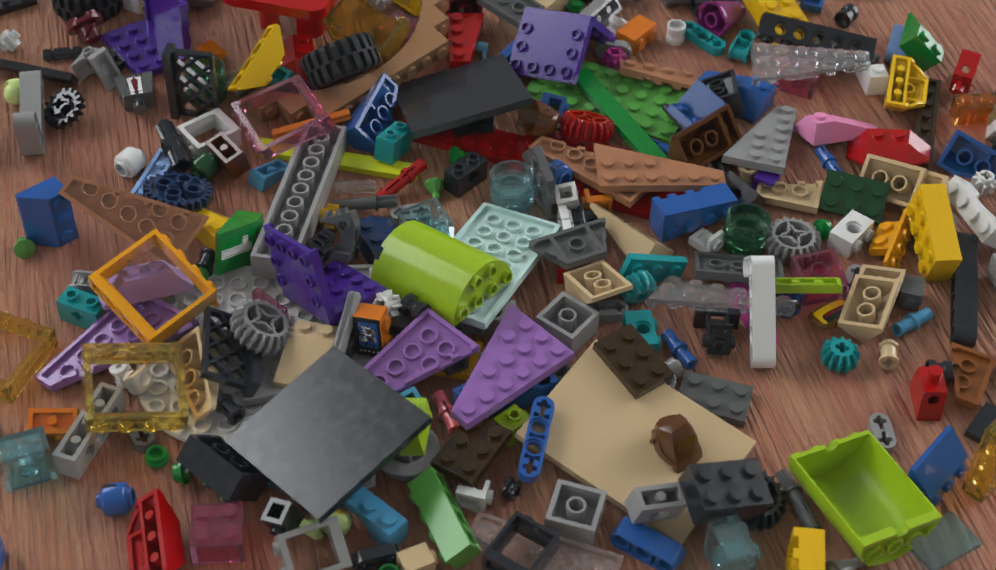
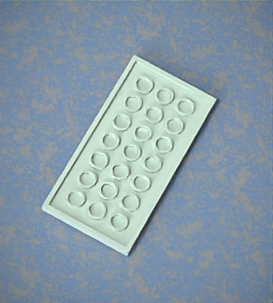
M484 202L454 238L506 262L513 273V278L508 285H505L489 299L484 297L483 304L462 320L461 323L486 330L542 257L529 249V241L561 231V224Z

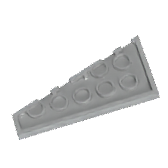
M777 105L722 156L721 162L783 175L797 109L788 105Z

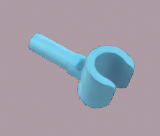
M479 41L477 53H482V59H486L489 53V44Z

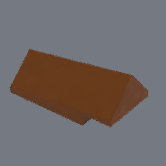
M729 103L673 135L667 157L671 160L705 166L724 155L742 138Z

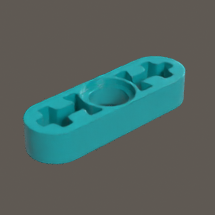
M683 21L686 23L684 35L687 40L713 56L724 54L726 47L724 40L693 21Z

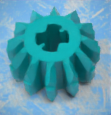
M648 270L632 272L625 279L633 285V289L620 293V296L628 305L642 303L655 294L657 289L656 281Z
M843 335L840 339L833 336L830 340L824 342L820 351V358L822 359V365L828 366V371L836 370L837 374L843 371L845 374H848L850 370H854L857 367L860 351H858V344H852V339L845 340Z

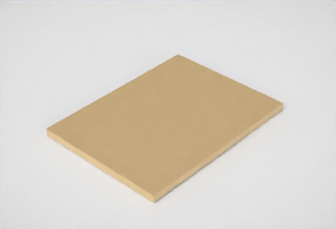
M595 339L547 396L553 400L555 408L544 458L586 486L607 491L606 499L626 513L628 511L624 501L634 487L679 482L678 479L683 473H675L673 467L660 458L654 446L650 443V439H652L651 430L654 429L656 422L660 418L681 414L688 420L695 430L699 444L702 447L703 457L696 464L743 460L757 442L666 383L635 400L592 349L593 344L599 341ZM545 406L540 407L539 416L544 417ZM529 418L515 434V438L522 443L525 440ZM536 424L532 426L533 431L536 433H543L545 431L542 425ZM536 445L528 446L537 453L541 452L540 448ZM687 507L678 518L643 523L681 545L684 544L697 526L693 525Z

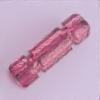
M256 288L251 292V298L254 301L257 298L262 302L267 300L271 305L276 304V308L283 309L284 315H288L287 308L279 305L278 301L265 293L261 288Z

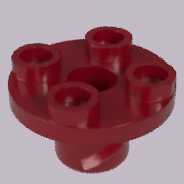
M95 9L87 11L84 14L85 16L80 18L74 17L67 21L68 26L66 27L68 35L80 34L85 45L97 43L101 39V35L96 26L104 18Z

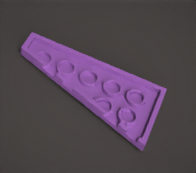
M427 307L369 361L364 368L396 392H400L480 351V347Z

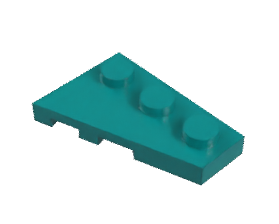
M628 253L618 273L626 278L632 272L648 270L656 283L680 278L689 262L685 256Z

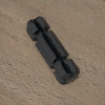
M73 46L72 49L70 47L54 48L52 51L51 49H44L43 58L45 61L53 60L52 58H55V60L71 59V56L78 58L82 48L81 46Z

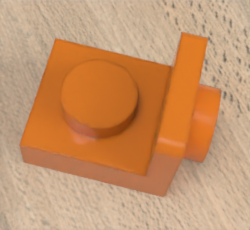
M588 188L584 189L583 196L580 197V204H584L585 210H592L589 206L592 202L612 212L613 200L611 194L590 196Z

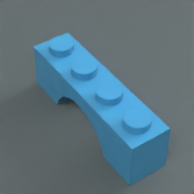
M364 486L340 506L353 512L363 522L371 539L379 545L395 543L399 546L408 538L407 519Z

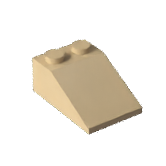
M604 260L563 273L566 293L584 304L593 303L633 289V285Z
M297 319L293 330L290 331L292 337L287 339V346L283 350L273 379V385L286 387L332 348L338 327Z

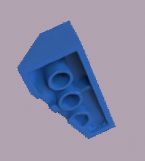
M706 70L698 79L702 80L721 72ZM736 75L745 113L738 118L754 124L773 105L777 86L760 78Z
M385 73L381 74L351 115V120L345 124L347 143L354 149L374 154L376 136L393 124L392 110L396 106L398 85Z
M958 129L955 130L935 165L953 175L971 179L972 176H975L976 172L988 170L995 175L994 180H996V151Z

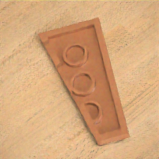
M629 59L625 61L620 60L618 67L619 74L639 80L650 78L651 82L658 85L669 83L676 90H681L682 87L689 89L697 80L696 74L688 70L680 72L675 71L671 67H655L651 63L637 64Z

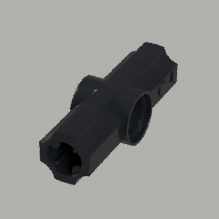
M167 119L160 120L155 127L165 158H169L174 171L179 173L183 171L185 173L191 166V160L186 152L183 136L181 134L178 135L172 121Z

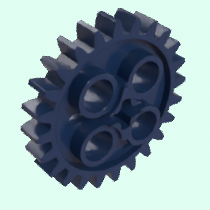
M172 171V174L164 172V175L157 173L156 177L150 176L149 180H145V184H143V197L194 212V210L201 211V208H207L208 205L212 204L214 187L211 186V182H206V178L200 179V175L192 176V173L184 174L183 171L179 174H176L175 171Z

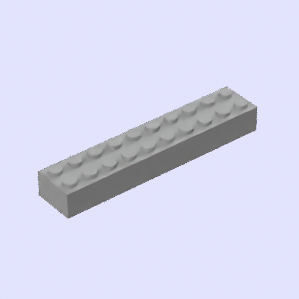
M314 122L305 123L263 226L272 222L276 230L304 246L307 240L313 237L319 222L320 210L325 206L347 148L346 126ZM262 226L250 255L252 276L276 279L277 271L270 260L271 251L264 240L265 231Z

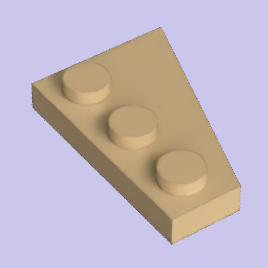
M777 181L773 187L758 182L757 192L767 200L764 204L817 214L823 181H816L815 184H805V181H797L796 184H786L783 181Z

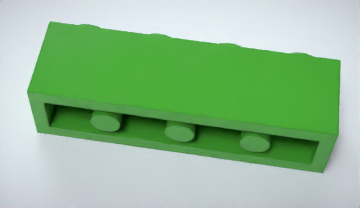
M430 466L407 483L411 491L409 496L412 502L419 507L421 511L419 517L429 527L430 532L428 535L433 543L438 546L440 550L438 555L445 565L450 564L459 570L482 553L443 474Z

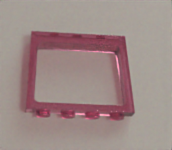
M300 74L230 103L234 109L231 114L252 144L253 149L258 155L263 154L266 159H270L309 140L338 130ZM301 94L316 115V118L282 137L264 144L245 113L279 99Z

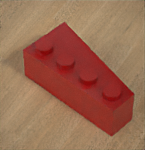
M447 13L449 32L446 35L449 46V69L474 62L477 55L478 42L481 41V36L484 32V13Z

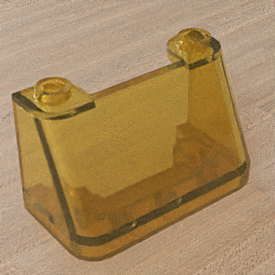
M340 0L322 20L323 25L334 42L357 33H370L381 57V64L375 67V69L380 68L400 51L411 29L410 21L405 16L396 15L393 19L372 7L367 0Z

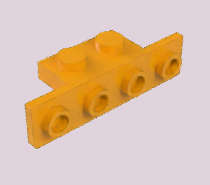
M906 208L900 221L879 223L868 249L871 257L885 255L883 260L885 267L899 269L902 256L905 254L906 246L911 239V219L907 216Z

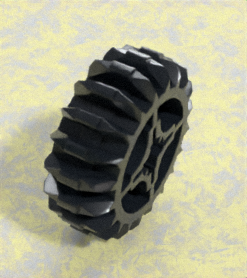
M766 470L762 471L774 504L761 518L736 520L740 523V528L746 525L750 532L755 528L759 533L764 529H771L780 522L781 517L786 512L785 506L788 501L784 498L786 491L780 489L782 483L774 481L775 475L768 476Z

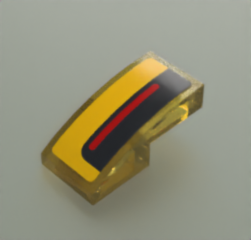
M843 298L832 300L809 313L808 318L822 331L837 328V322L846 300Z

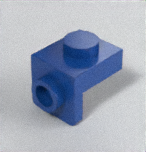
M797 0L800 1V9L821 14L825 0Z

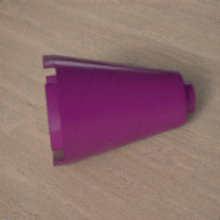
M707 1L699 6L696 22L717 37H721L744 18L746 10L739 1Z

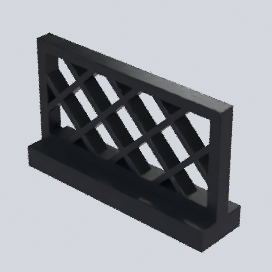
M167 42L161 56L171 119L179 120L181 115L198 117L209 112L204 108L207 105L213 109H220L214 53L176 48L175 43ZM179 56L186 57L189 62L185 64L179 59ZM198 59H208L209 64L205 67ZM194 64L201 71L195 73L189 66ZM183 71L191 76L189 80L181 75ZM205 73L211 78V81L207 83L200 77L202 74ZM196 80L203 87L198 89L192 84V82ZM188 87L194 93L189 96L183 89ZM207 89L213 96L208 98L202 92ZM198 96L204 101V103L200 105L193 98ZM189 102L196 109H186L185 104Z
M206 306L203 320L200 378L242 390V397L244 398L253 397L261 386L262 352L256 354L255 350H247L245 345L238 348L232 341L235 339L234 333L227 336L222 328L226 327L230 331L231 325L229 323L232 314ZM211 316L218 318L222 323L216 324ZM215 332L221 339L216 341L210 333ZM225 343L231 351L227 353L221 345ZM214 348L220 356L215 358L209 350ZM236 355L242 363L238 365L231 357ZM225 360L231 368L226 370L220 362ZM213 365L219 374L208 371V367ZM235 372L242 381L234 379L231 374Z

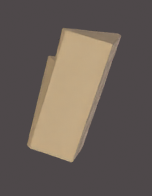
M869 153L860 173V177L891 184L886 202L907 208V204L910 203L913 194L920 184H946L947 193L949 188V176Z
M862 264L859 274H855L837 322L838 326L862 344L884 331L907 273L906 269Z

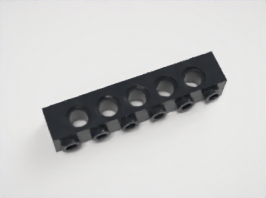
M764 12L761 16L756 36L757 39H761V42L766 44L774 42L780 44V47L798 48V51L803 53L811 51L817 53L820 57H835L840 62L852 61L857 66L868 65L873 61L877 43L876 38L769 12ZM775 28H780L783 31V35H778L775 32ZM794 32H798L801 35V40L794 37ZM812 37H817L820 40V44H815ZM831 41H835L838 44V49L832 47ZM850 46H854L857 49V53H852Z

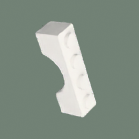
M954 175L949 181V201L982 243L996 249V217L979 201L978 198L981 195L974 186L961 177Z

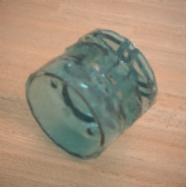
M507 160L494 165L490 170V204L523 214L531 210L534 205V171L532 167L518 160Z

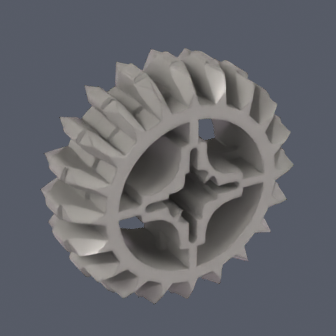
M784 216L782 220L777 218L775 222H770L764 231L762 242L764 251L768 255H773L774 258H781L782 265L786 263L792 267L793 264H796L800 267L802 263L808 265L810 261L814 262V259L820 253L822 238H820V232L816 231V226H810V221L803 222L802 218L796 220L794 217L788 219Z
M249 298L248 301H242L234 309L229 324L231 325L230 331L234 333V338L240 340V345L247 346V350H255L256 354L262 352L264 356L268 353L274 356L276 353H281L287 346V339L292 337L290 331L293 330V323L288 320V315L283 314V309L276 308V304L271 305L267 300L262 302L259 298L255 301Z

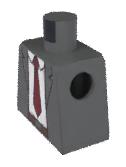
M152 71L114 77L116 93L125 111L143 114L147 108L154 106L155 88Z

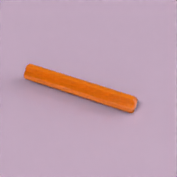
M344 109L271 130L274 141H279L300 135L306 122L336 125L350 121V111Z

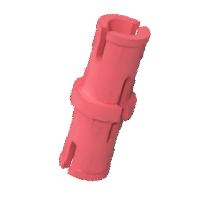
M439 390L433 393L431 399L438 410L439 419L444 421L448 433L452 435L460 424L451 417V409L454 405L450 404L445 391Z

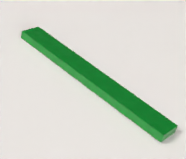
M588 68L580 70L576 86L601 114L613 121L614 129L635 152L669 159Z

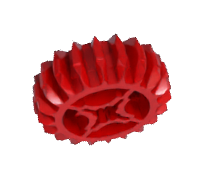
M577 109L564 111L560 119V131L570 138L584 142L605 143L612 138L614 123L609 117L597 114V112Z

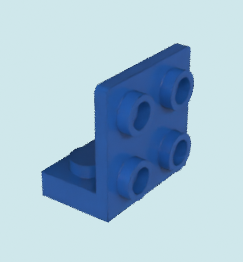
M697 79L677 103H671L666 110L687 128L726 103L701 80Z

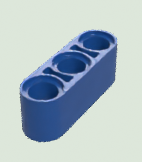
M626 516L622 518L609 537L611 543L616 548L656 570H676L686 556V550L681 544L643 523L632 524L630 517Z

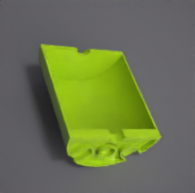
M416 220L402 223L387 236L381 245L384 249L379 260H374L371 272V279L386 287V290L392 289L393 294H399L401 300L407 294L414 293L419 297L420 302H426L430 305L433 312L452 326H456L474 310L479 308L483 304L484 297L489 299L505 285H508L513 278V273L506 262Z
M869 430L859 433L854 432L842 439H834L827 447L825 445H816L809 450L795 452L788 459L790 473L856 556L867 566L883 565L904 555L913 548L910 545L921 535L926 538L943 517Z

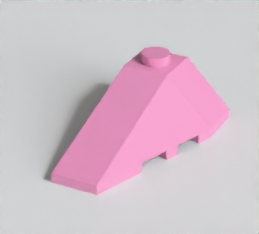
M816 112L814 115H808L793 126V131L813 146L853 140L868 128L875 129L878 127L871 123Z

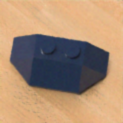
M367 216L359 219L360 230L357 246L360 247L359 251L368 264H373L375 259L379 260L384 249L381 247L382 243L397 228L391 218Z

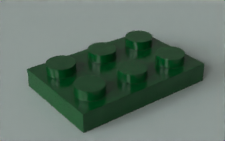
M828 169L818 211L845 217L853 209L872 219L874 224L879 225L891 184Z

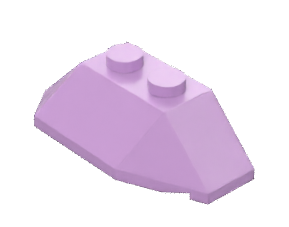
M164 260L125 267L108 279L130 304L195 290L194 284L181 270ZM98 296V299L103 309H110L106 305V303Z

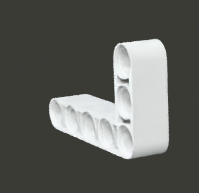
M773 255L747 256L743 259L744 278H749L751 368H775V258Z

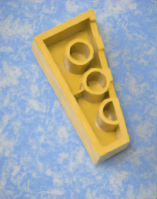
M793 527L785 554L786 570H825L824 529Z

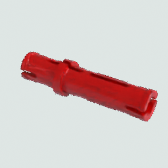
M418 158L408 168H403L400 172L401 174L376 193L377 196L397 194L408 183H413L415 178L427 169L426 163L421 158Z

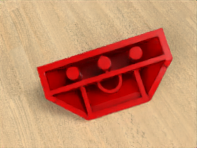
M312 33L291 35L282 40L285 55L282 58L281 66L294 73L301 84L297 90L312 89L301 65L302 57L314 51Z
M868 128L848 143L846 159L863 166L869 153L919 166L929 163L931 146L911 130Z
M155 488L137 499L135 504L137 509L131 518L126 535L130 570H177L185 563L180 521L161 490Z

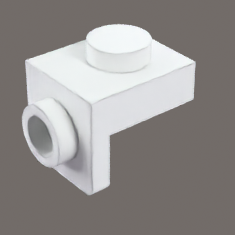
M702 227L689 237L688 244L700 252H717L724 244V231L719 230L712 234Z

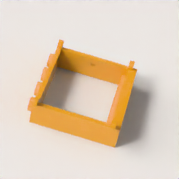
M156 228L88 276L90 288L150 351L154 350L156 353L161 351V348L158 346L201 314L206 306L210 307L212 305L215 309L220 306L217 302V288L214 286L215 284L211 280H206L202 276L200 269L195 264L191 265L187 261L183 251L180 249L176 250L166 234H161ZM154 246L158 247L204 294L157 330L108 281V279Z

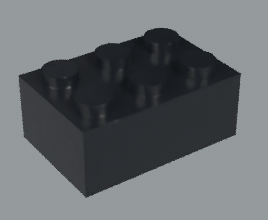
M189 435L176 459L183 465V469L187 473L196 475L203 486L217 492V497L224 502L239 501L245 503L246 501L258 500L268 480L225 444L224 438L219 435Z
M757 458L689 464L678 479L693 525L761 518L774 504Z

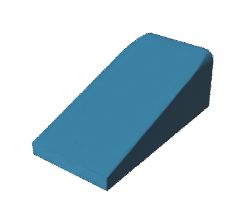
M278 158L249 170L248 184L263 192L283 178L288 164Z

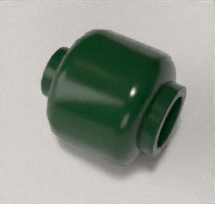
M202 152L191 161L189 170L192 176L200 175V179L206 178V182H210L220 172V161L214 154Z

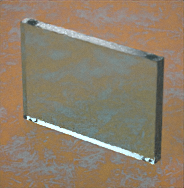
M951 511L943 515L940 522L926 538L921 535L910 544L913 547L910 551L928 570H939L974 549L979 548L982 542Z

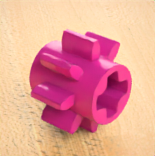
M611 47L608 51L605 50L602 56V63L606 64L608 68L619 70L620 60L625 61L626 55H622L623 50L620 48Z

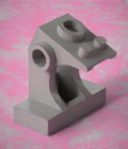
M91 46L84 48L79 57L70 66L80 82L89 75L95 74L98 75L104 87L109 91L115 87L114 77L123 76L105 47L100 49L92 48Z

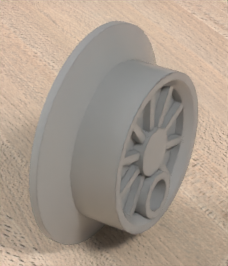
M430 429L425 456H400V453H398L381 470L396 480L411 481L431 466L430 462L440 451L438 437Z

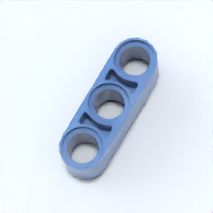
M894 23L883 62L891 63L893 54L906 55L899 47L904 25Z

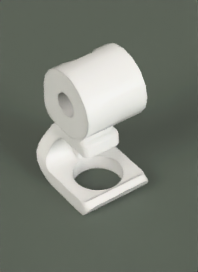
M119 360L109 368V372L114 376L117 387L127 388L133 395L143 393L155 382L146 364L135 371L132 370L127 360ZM146 371L148 379L142 385L140 383V376Z

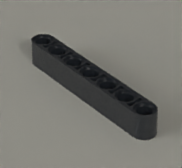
M956 231L962 261L951 277L950 344L954 342L965 347L974 348L978 334V236Z

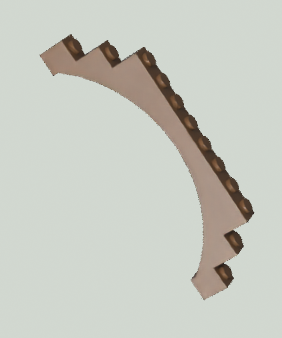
M420 0V6L422 7L421 15L412 36L391 60L377 70L349 83L320 90L297 92L278 91L260 87L246 95L249 110L262 123L273 118L278 113L289 124L348 109L350 115H352L381 74L385 73L399 86L407 79L414 77L420 71L430 67L433 63L449 54L448 40L444 37L449 32V18L444 14L449 10V0Z

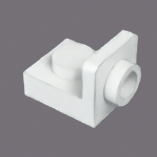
M491 480L485 481L483 490L458 485L455 492V499L460 509L482 514L485 513L486 506L492 504L494 490H491Z

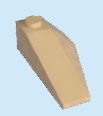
M592 202L589 205L599 219L603 217L606 219L605 228L626 256L628 253L670 256L674 253V250L642 232L640 233L641 230L626 222L624 223L623 219Z
M197 326L168 348L171 371L174 375L178 376L180 380L178 384L181 389L185 390L187 394L186 400L197 420L203 419L216 409L219 383L200 378L203 327ZM215 332L210 333L216 341L221 339ZM214 348L209 350L215 358L220 356ZM213 365L208 367V371L219 374Z

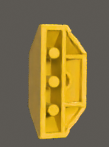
M277 23L266 28L227 90L234 92L267 86L271 82L273 72L282 65V58L285 55L281 30Z
M893 54L883 108L904 112L925 107L929 79L921 68L915 64L916 62L913 58Z

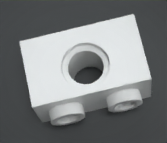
M852 209L830 231L826 247L849 259L854 252L858 253L865 241L869 242L874 234L872 230L874 221Z

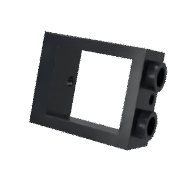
M516 511L482 553V569L544 570L559 550L560 534L556 533L554 529L536 522L529 515H523ZM517 533L545 548L530 569L501 554Z

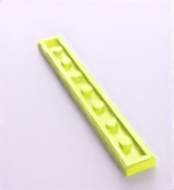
M261 137L255 148V156L290 161L297 143L280 140L274 141L273 139ZM344 152L338 170L394 179L401 174L400 172L403 168H408L413 163L396 161L393 165L374 159V156Z

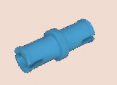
M924 307L916 313H909L904 319L893 323L891 330L897 337L910 330L915 331L922 324L933 319V312L928 307Z

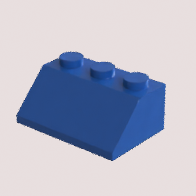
M55 176L15 194L25 237L37 246L61 247L79 238L71 202L58 194L63 184Z
M948 425L914 463L908 473L909 478L935 508L940 503L943 492L948 494L955 483L954 479L956 477L960 479L967 469V466L964 464L968 454L953 427Z

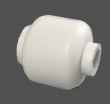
M130 146L122 150L114 159L116 172L122 177L132 178L136 176L146 166L143 151Z

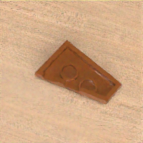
M952 342L950 357L953 364L952 385L954 403L977 411L996 358Z

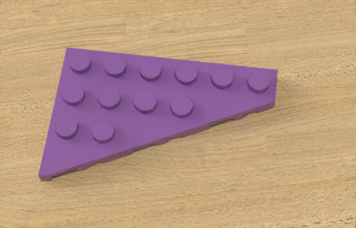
M159 298L131 304L155 330L181 312V310ZM109 309L34 377L39 384L54 392L105 370L119 360H128L149 351V349ZM194 318L158 346L188 334L197 326H200L198 320Z
M510 305L452 407L451 417L466 430H469L574 359V352L514 305Z

